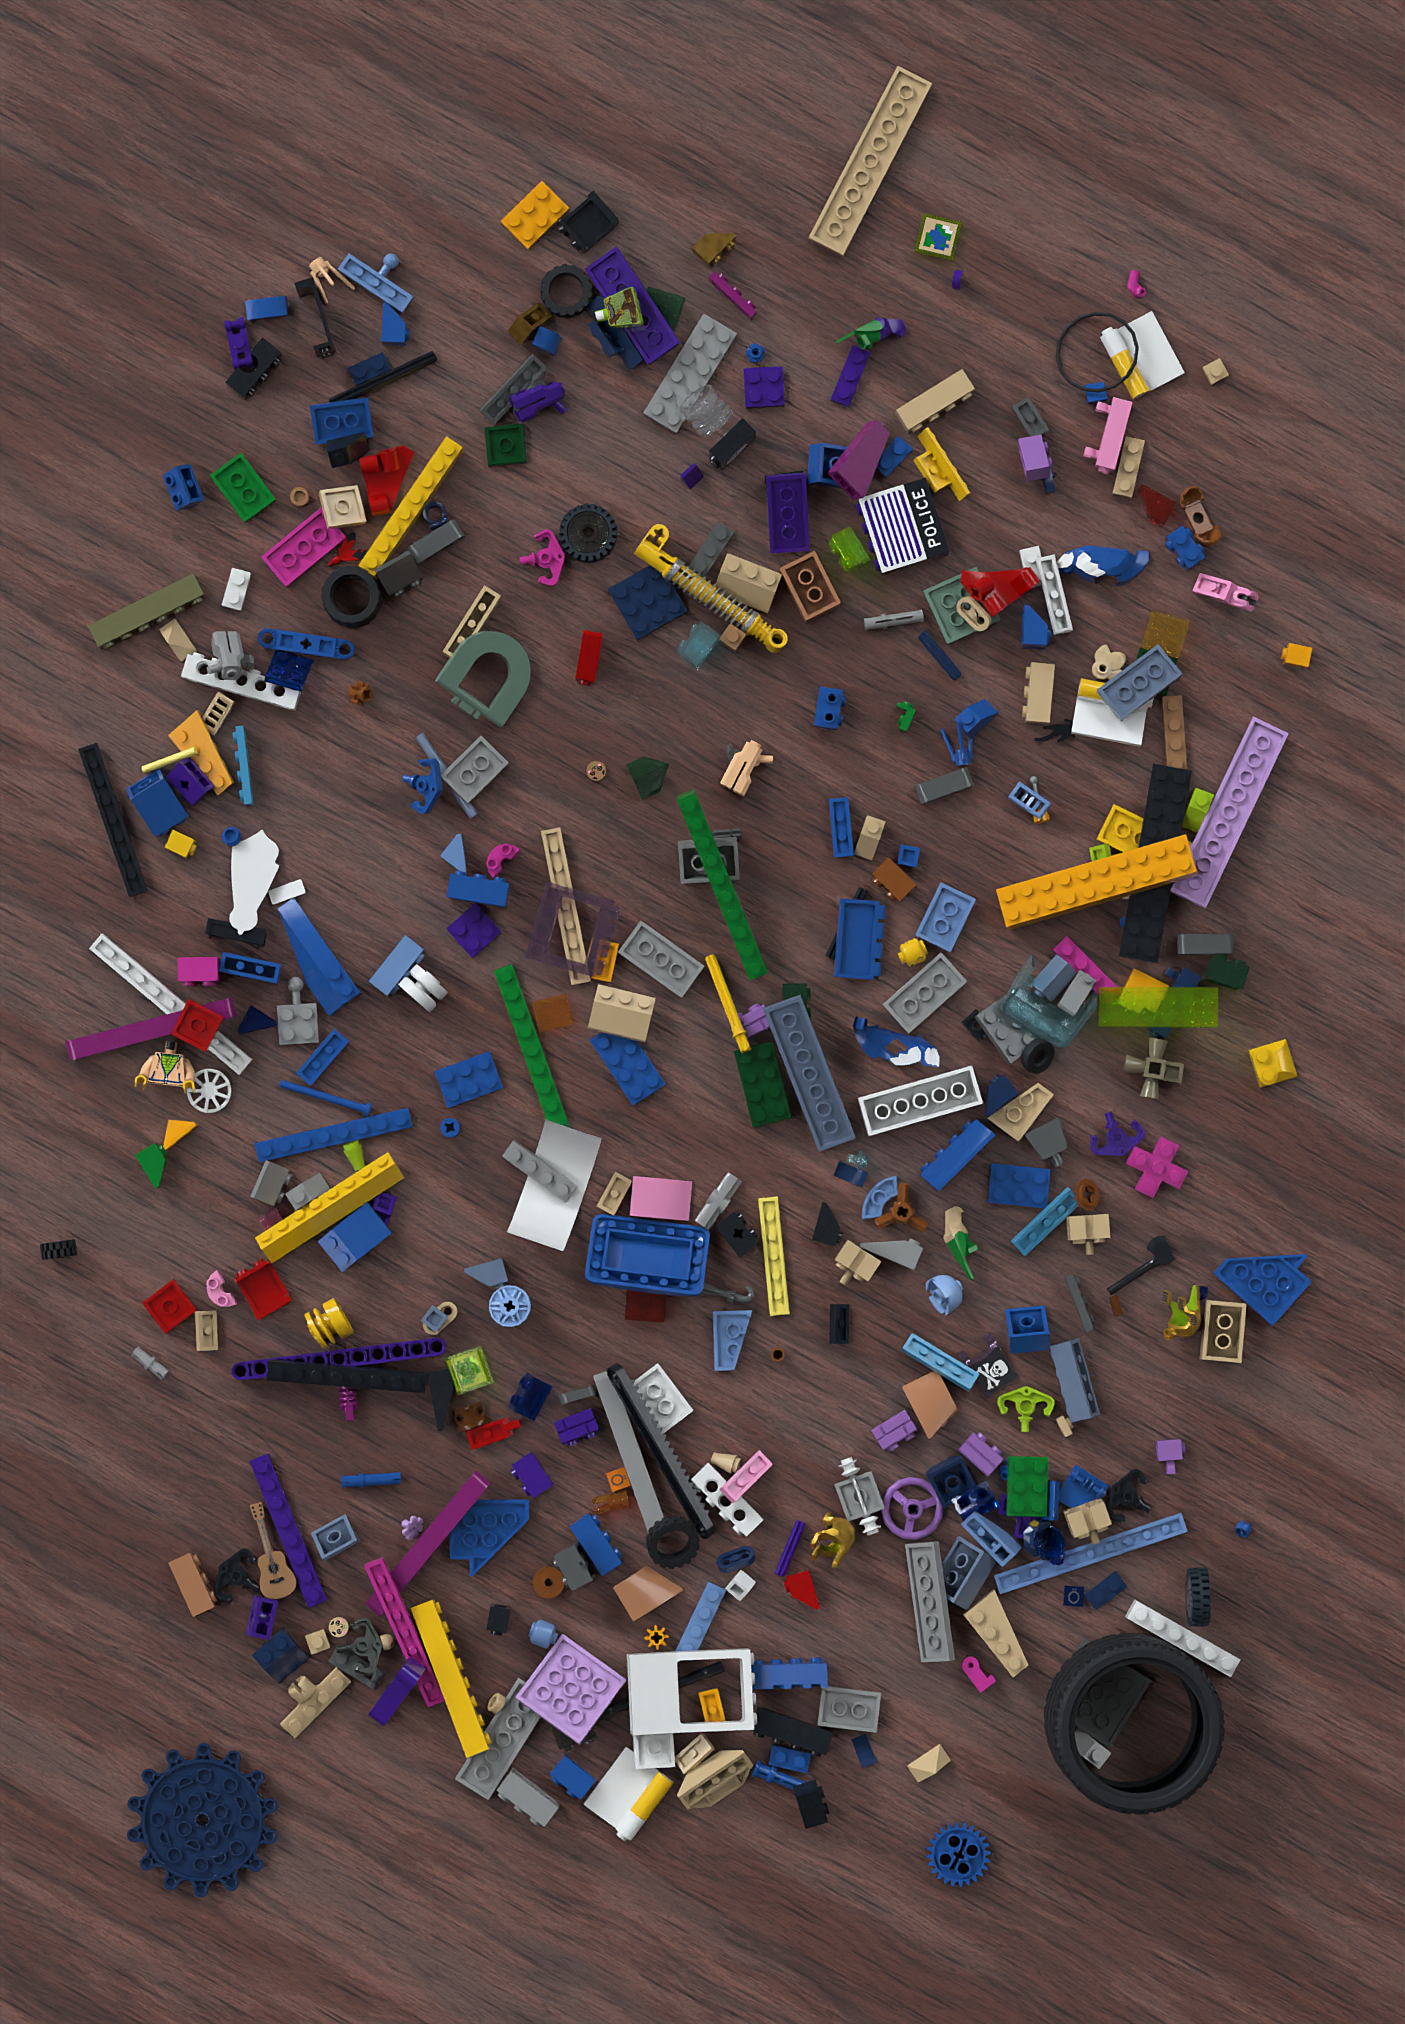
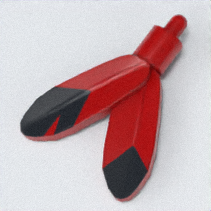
M354 532L346 536L338 551V555L333 557L331 562L328 563L329 567L333 564L337 565L341 561H357L364 558L368 551L363 549L351 550L356 541V534Z

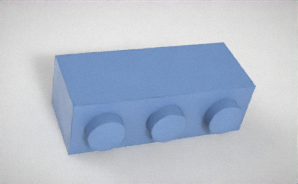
M405 935L369 982L388 997L390 994L394 996L400 989L398 984L401 980L411 975L412 966L415 963L418 965L425 957L423 954L425 950Z

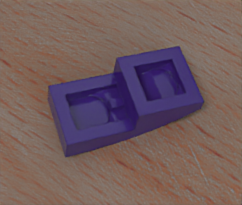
M382 1192L376 1196L372 1208L388 1227L397 1197Z

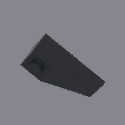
M451 1368L427 1373L438 1431H442L455 1388L454 1384L457 1383Z

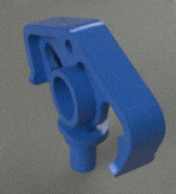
M435 758L418 760V763H421L423 767L431 766L429 776H419L417 774L410 776L405 774L402 779L403 782L409 783L411 788L417 789L420 794L425 796V806H422L420 801H414V803L410 804L419 814L431 812L443 791L440 764Z

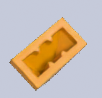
M168 1120L163 1145L165 1150H169L198 1127V1124L196 1122Z

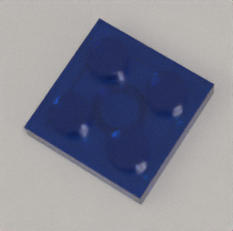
M275 650L264 682L302 692L312 668L313 660Z

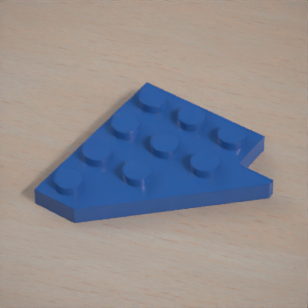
M1306 1254L1226 1258L1213 1272L1217 1278L1271 1326L1277 1322L1312 1282L1297 1269L1308 1257Z
M477 1499L450 1532V1559H470V1576H473L529 1520V1499Z

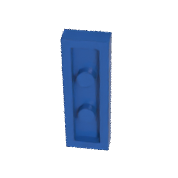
M848 797L829 799L834 858L854 856Z
M334 1028L296 1074L312 1086L350 1041Z

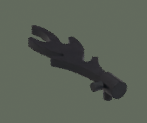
M1064 719L1068 725L1052 724L1044 726L1043 729H1052L1053 732L1041 738H1034V740H1046L1057 734H1061L1057 742L1067 739L1072 735L1073 720Z

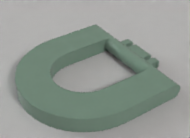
M482 631L467 637L459 644L437 676L435 682L455 695L451 700L452 703L457 704L461 700L457 706L471 715L475 710L472 715L473 718L478 719L481 714L501 728L528 688L531 673L530 663L525 650L514 638L497 631ZM488 652H495L506 661L508 676L489 707H487L460 688L459 684L479 656Z

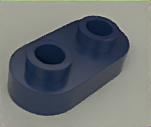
M743 1546L721 1554L717 1558L716 1564L720 1572L730 1573L753 1564L756 1560V1555L752 1547Z

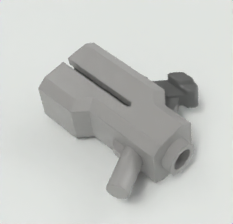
M216 631L212 634L211 646L213 655L218 658V663L208 666L207 672L212 674L221 671L223 679L237 680L240 678L242 667L248 666L250 670H253L254 656L244 654L240 634L236 631H228V636H226L225 631Z

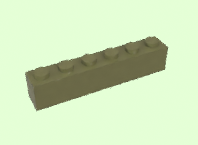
M191 574L88 625V628L97 646L100 649L104 648V650H107L115 645L114 642L120 639L125 641L133 636L132 633L138 630L143 632L150 628V624L157 622V624L168 619V615L172 613L177 615L185 611L184 607L190 604L195 606L201 603L205 595L195 575Z

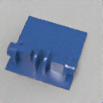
M1075 1464L1059 1490V1501L1070 1508H1074L1098 1498H1103L1109 1485Z

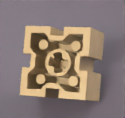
M1109 1214L1066 1217L1068 1240H1072L1073 1244L1085 1243L1086 1255L1094 1254L1093 1243L1106 1242V1238H1110Z
M849 1240L845 1242L834 1259L837 1261L836 1266L845 1271L840 1280V1283L845 1286L852 1276L862 1283L864 1280L869 1281L881 1263L880 1260Z
M1101 1498L1063 1511L1073 1537L1082 1539L1090 1536L1093 1545L1100 1543L1097 1532L1107 1530L1108 1526L1112 1524L1104 1501Z

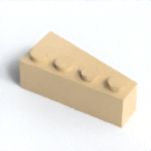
M992 1589L962 1614L1011 1676L1015 1677L1028 1666V1663L997 1594Z

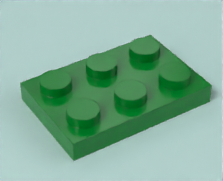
M239 453L210 475L244 523L276 501L242 453Z
M1008 1456L1006 1515L1047 1517L1048 1457Z

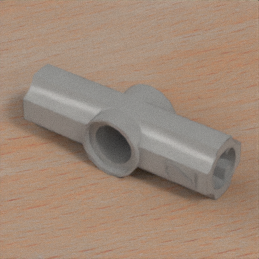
M728 1172L718 1188H715L705 1202L706 1205L695 1221L709 1230L719 1214H722L731 1201L730 1198L742 1181Z

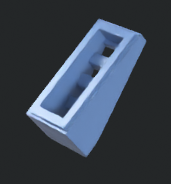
M1020 781L1008 796L1010 801L1038 819H1041L1051 806L1049 801ZM1023 790L1025 792L1024 795L1021 797L1020 800L1017 799V797ZM1028 795H1031V798L1028 800V802L1024 804L1023 802L1026 799V797ZM1037 799L1038 801L1035 803L1033 808H1030L1029 806L1031 805L1033 800ZM1042 802V803L1044 804V806L1041 808V810H1040L1039 813H1038V812H1036L1035 810L1038 808V806H1039L1040 803Z

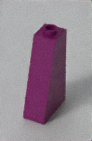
M878 420L867 422L828 472L853 500L864 498L890 434L885 429V425Z

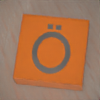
M625 1467L606 1473L612 1492L631 1486Z

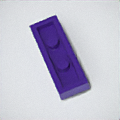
M852 345L831 401L849 408L871 352Z

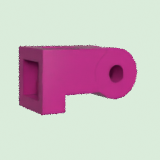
M967 1656L962 1660L961 1664L964 1672L980 1693L996 1682L991 1674L987 1677L979 1668V1662L975 1657Z

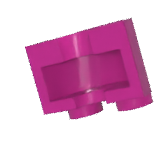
M503 844L490 852L486 864L488 872L493 879L503 870L501 865L504 860L512 861L521 852L519 848L514 845Z

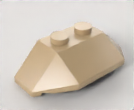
M743 1750L719 1751L687 1773L677 1796L687 1810L711 1807L744 1784L753 1764Z

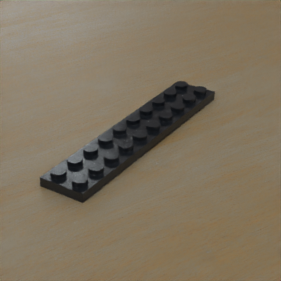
M1153 764L1138 848L1181 836L1192 775L1191 770ZM1172 883L1129 895L1118 957L1158 963Z

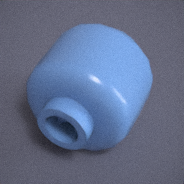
M540 1619L537 1622H533L528 1637H530L532 1644L546 1649L550 1646V1643L555 1644L558 1633H555L556 1626Z

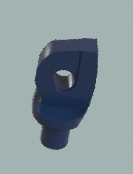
M1050 469V477L1038 479L1043 481L1045 494L1056 492L1053 478L1057 476V473L1053 472V469Z

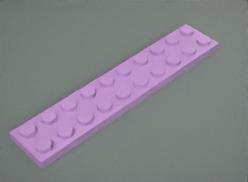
M1254 716L1252 717L1191 845L1198 876L1174 882L1170 890L1171 893L1204 909L1207 907L1289 733Z

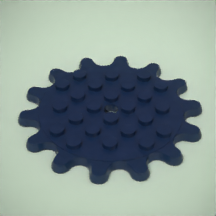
M201 1743L197 1746L195 1757L191 1760H186L179 1751L172 1749L166 1754L168 1768L165 1772L158 1773L150 1768L142 1772V1780L147 1784L149 1790L144 1797L133 1796L128 1800V1808L139 1813L141 1822L138 1826L128 1830L127 1838L131 1842L145 1843L147 1853L141 1858L140 1866L146 1871L156 1866L164 1868L166 1877L163 1883L167 1890H174L181 1881L188 1880L193 1884L194 1894L202 1898L208 1894L210 1883L218 1880L223 1883L226 1890L234 1891L239 1885L237 1871L240 1868L246 1867L253 1872H259L263 1868V1861L256 1854L257 1847L264 1843L273 1844L277 1840L276 1832L264 1825V1817L277 1810V1801L273 1798L264 1799L258 1795V1787L264 1782L265 1775L260 1770H255L250 1774L241 1773L239 1770L241 1755L236 1750L228 1752L223 1760H215L211 1754V1747L207 1743ZM200 1814L208 1817L206 1825H200L197 1822V1817Z

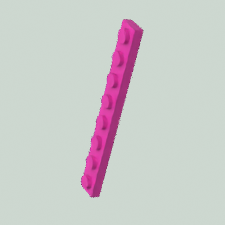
M384 1557L366 1563L364 1567L406 1661L411 1656L426 1667L417 1681V1685L427 1707L445 1701L432 1664Z

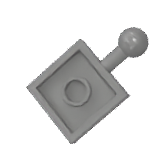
M292 977L288 981V988L292 991L293 1005L277 1006L279 1045L319 1042L317 1003L301 1004L300 991L303 988V981L299 977Z

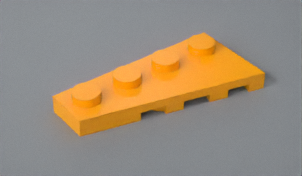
M196 710L168 736L181 751L196 747L198 754L190 758L215 785L213 788L215 793L221 795L234 781L224 760L220 757L218 748L213 742L207 726L201 718L200 711Z

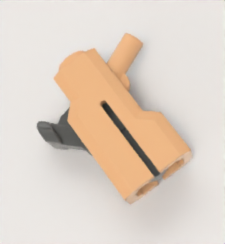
M752 740L750 743L746 742L742 751L733 750L732 744H728L726 753L729 759V767L720 785L744 797L751 784L750 774L753 768L760 763L773 764V756L761 755V745Z

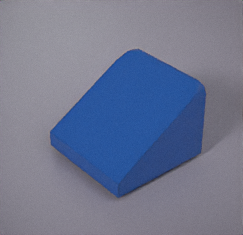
M1104 382L1084 385V388L1100 389L1105 387ZM1085 391L1087 404L1108 400L1106 391L1100 393Z

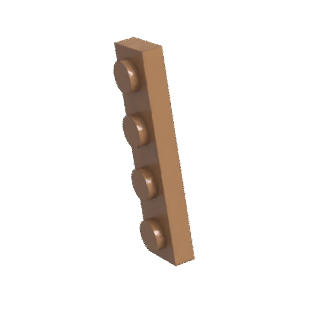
M1182 695L1163 696L1162 710L1166 766L1187 770Z

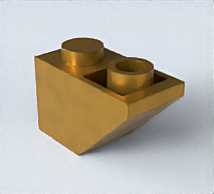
M706 233L692 247V252L708 267L712 264L715 266L722 259L721 255L726 250L729 252L736 245L734 242L736 235L734 233Z

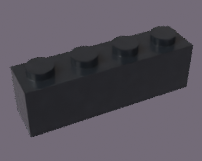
M757 1706L755 1712L757 1714V1725H754V1730H751L754 1731L753 1735L764 1738L765 1735L772 1737V1741L779 1744L784 1742L790 1743L791 1748L802 1751V1748L808 1749L810 1754L821 1757V1754L826 1755L833 1735L832 1730Z

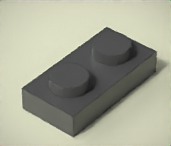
M1029 397L1012 406V410L1029 437L1043 435L1049 431V428Z

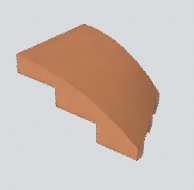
M933 1371L902 1386L926 1436L931 1441L940 1427L943 1428L948 1419L953 1417L958 1411L942 1377Z
M645 1566L613 1587L633 1621L683 1591L682 1587L649 1566Z

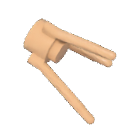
M322 257L310 263L309 267L312 269L310 274L314 278L325 304L328 303L318 276L320 278L325 277L330 285L333 286L334 282L328 275L329 270L352 290H355V286L333 268L328 261H324Z

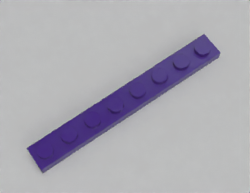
M269 1454L249 1461L308 1608L327 1601Z

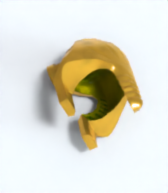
M827 1512L823 1519L827 1530L819 1531L815 1534L810 1543L811 1548L814 1549L811 1558L816 1561L820 1554L824 1557L836 1555L832 1568H837L854 1543L855 1529L846 1519L833 1517L831 1513ZM820 1540H833V1543L828 1546H816Z

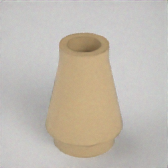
M714 1452L711 1464L732 1474V1472L736 1473L739 1470L741 1458H738L737 1455Z

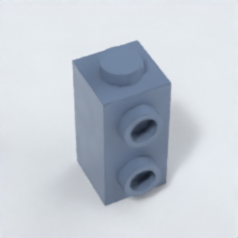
M1056 955L1032 981L1031 985L1036 989L1034 993L1040 999L1046 998L1052 1002L1077 972L1069 963Z

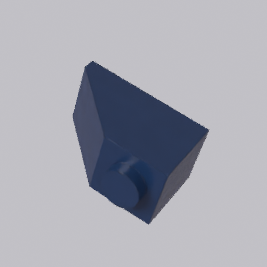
M997 1074L989 1081L991 1085L987 1087L984 1111L986 1118L1018 1094V1091L1005 1075L1000 1077Z

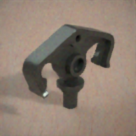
M361 1618L351 1623L350 1627L353 1630H358L360 1626H364L366 1628L365 1636L357 1638L353 1644L351 1641H348L346 1645H337L336 1652L347 1653L349 1656H352V1652H354L359 1657H367L370 1666L365 1668L363 1665H357L355 1673L370 1676L375 1672L382 1649V1642L371 1621L368 1618Z

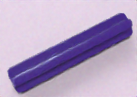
M796 1520L775 1573L782 1577L786 1575L806 1526L805 1522Z

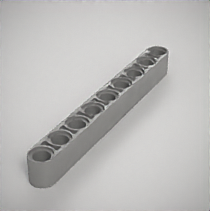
M604 1371L593 1375L648 1531L650 1527L654 1526L656 1521H661L664 1515L627 1410L610 1382L607 1372ZM665 1533L661 1538L669 1536L670 1533Z

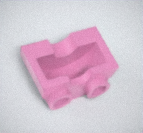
M216 1270L207 1280L209 1298L215 1304L222 1307L237 1305L238 1303L231 1292L226 1293L223 1290L225 1280L220 1271Z

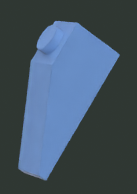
M976 1511L961 1524L1002 1567L1022 1548L1009 1533Z

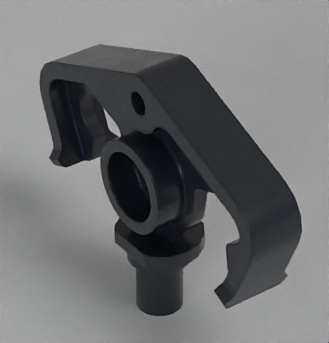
M1133 1469L1111 1485L1107 1505L1110 1520L1125 1522L1123 1514H1114V1508L1119 1504L1124 1506L1135 1505V1510L1142 1509L1147 1513L1150 1512L1152 1506L1144 1502L1142 1496L1138 1498L1136 1490L1131 1487L1132 1478L1135 1476L1139 1478V1482L1142 1484L1149 1482L1140 1470Z
M243 1548L219 1566L215 1586L216 1598L233 1601L231 1593L224 1594L222 1592V1588L228 1583L234 1586L243 1584V1589L250 1588L257 1593L260 1585L253 1582L252 1576L247 1578L246 1571L239 1565L242 1556H247L248 1562L252 1564L258 1561L249 1549Z

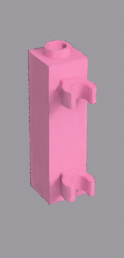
M1113 397L1111 405L1102 402L1097 403L1095 411L1108 414L1099 450L1086 447L1083 456L1096 459L1094 468H1097L1100 473L1109 474L1115 470L1132 406L1131 401Z

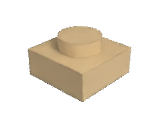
M1220 358L1202 367L1211 385L1229 376Z
M1060 1416L1055 1419L1064 1437L1073 1434L1070 1430L1073 1428V1425L1069 1418L1065 1419L1064 1416Z
M324 1629L305 1635L311 1654L331 1648Z

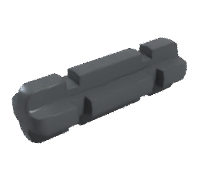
M740 828L714 830L712 832L714 838H741Z

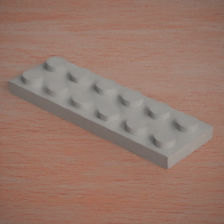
M703 314L643 414L677 434L736 338L737 333Z
M939 1541L905 1544L921 1662L955 1660Z
M519 1677L506 1696L503 1708L495 1714L484 1733H488L492 1742L489 1745L490 1749L468 1757L455 1778L487 1800L491 1797L540 1719L539 1715L515 1698L526 1683V1681Z

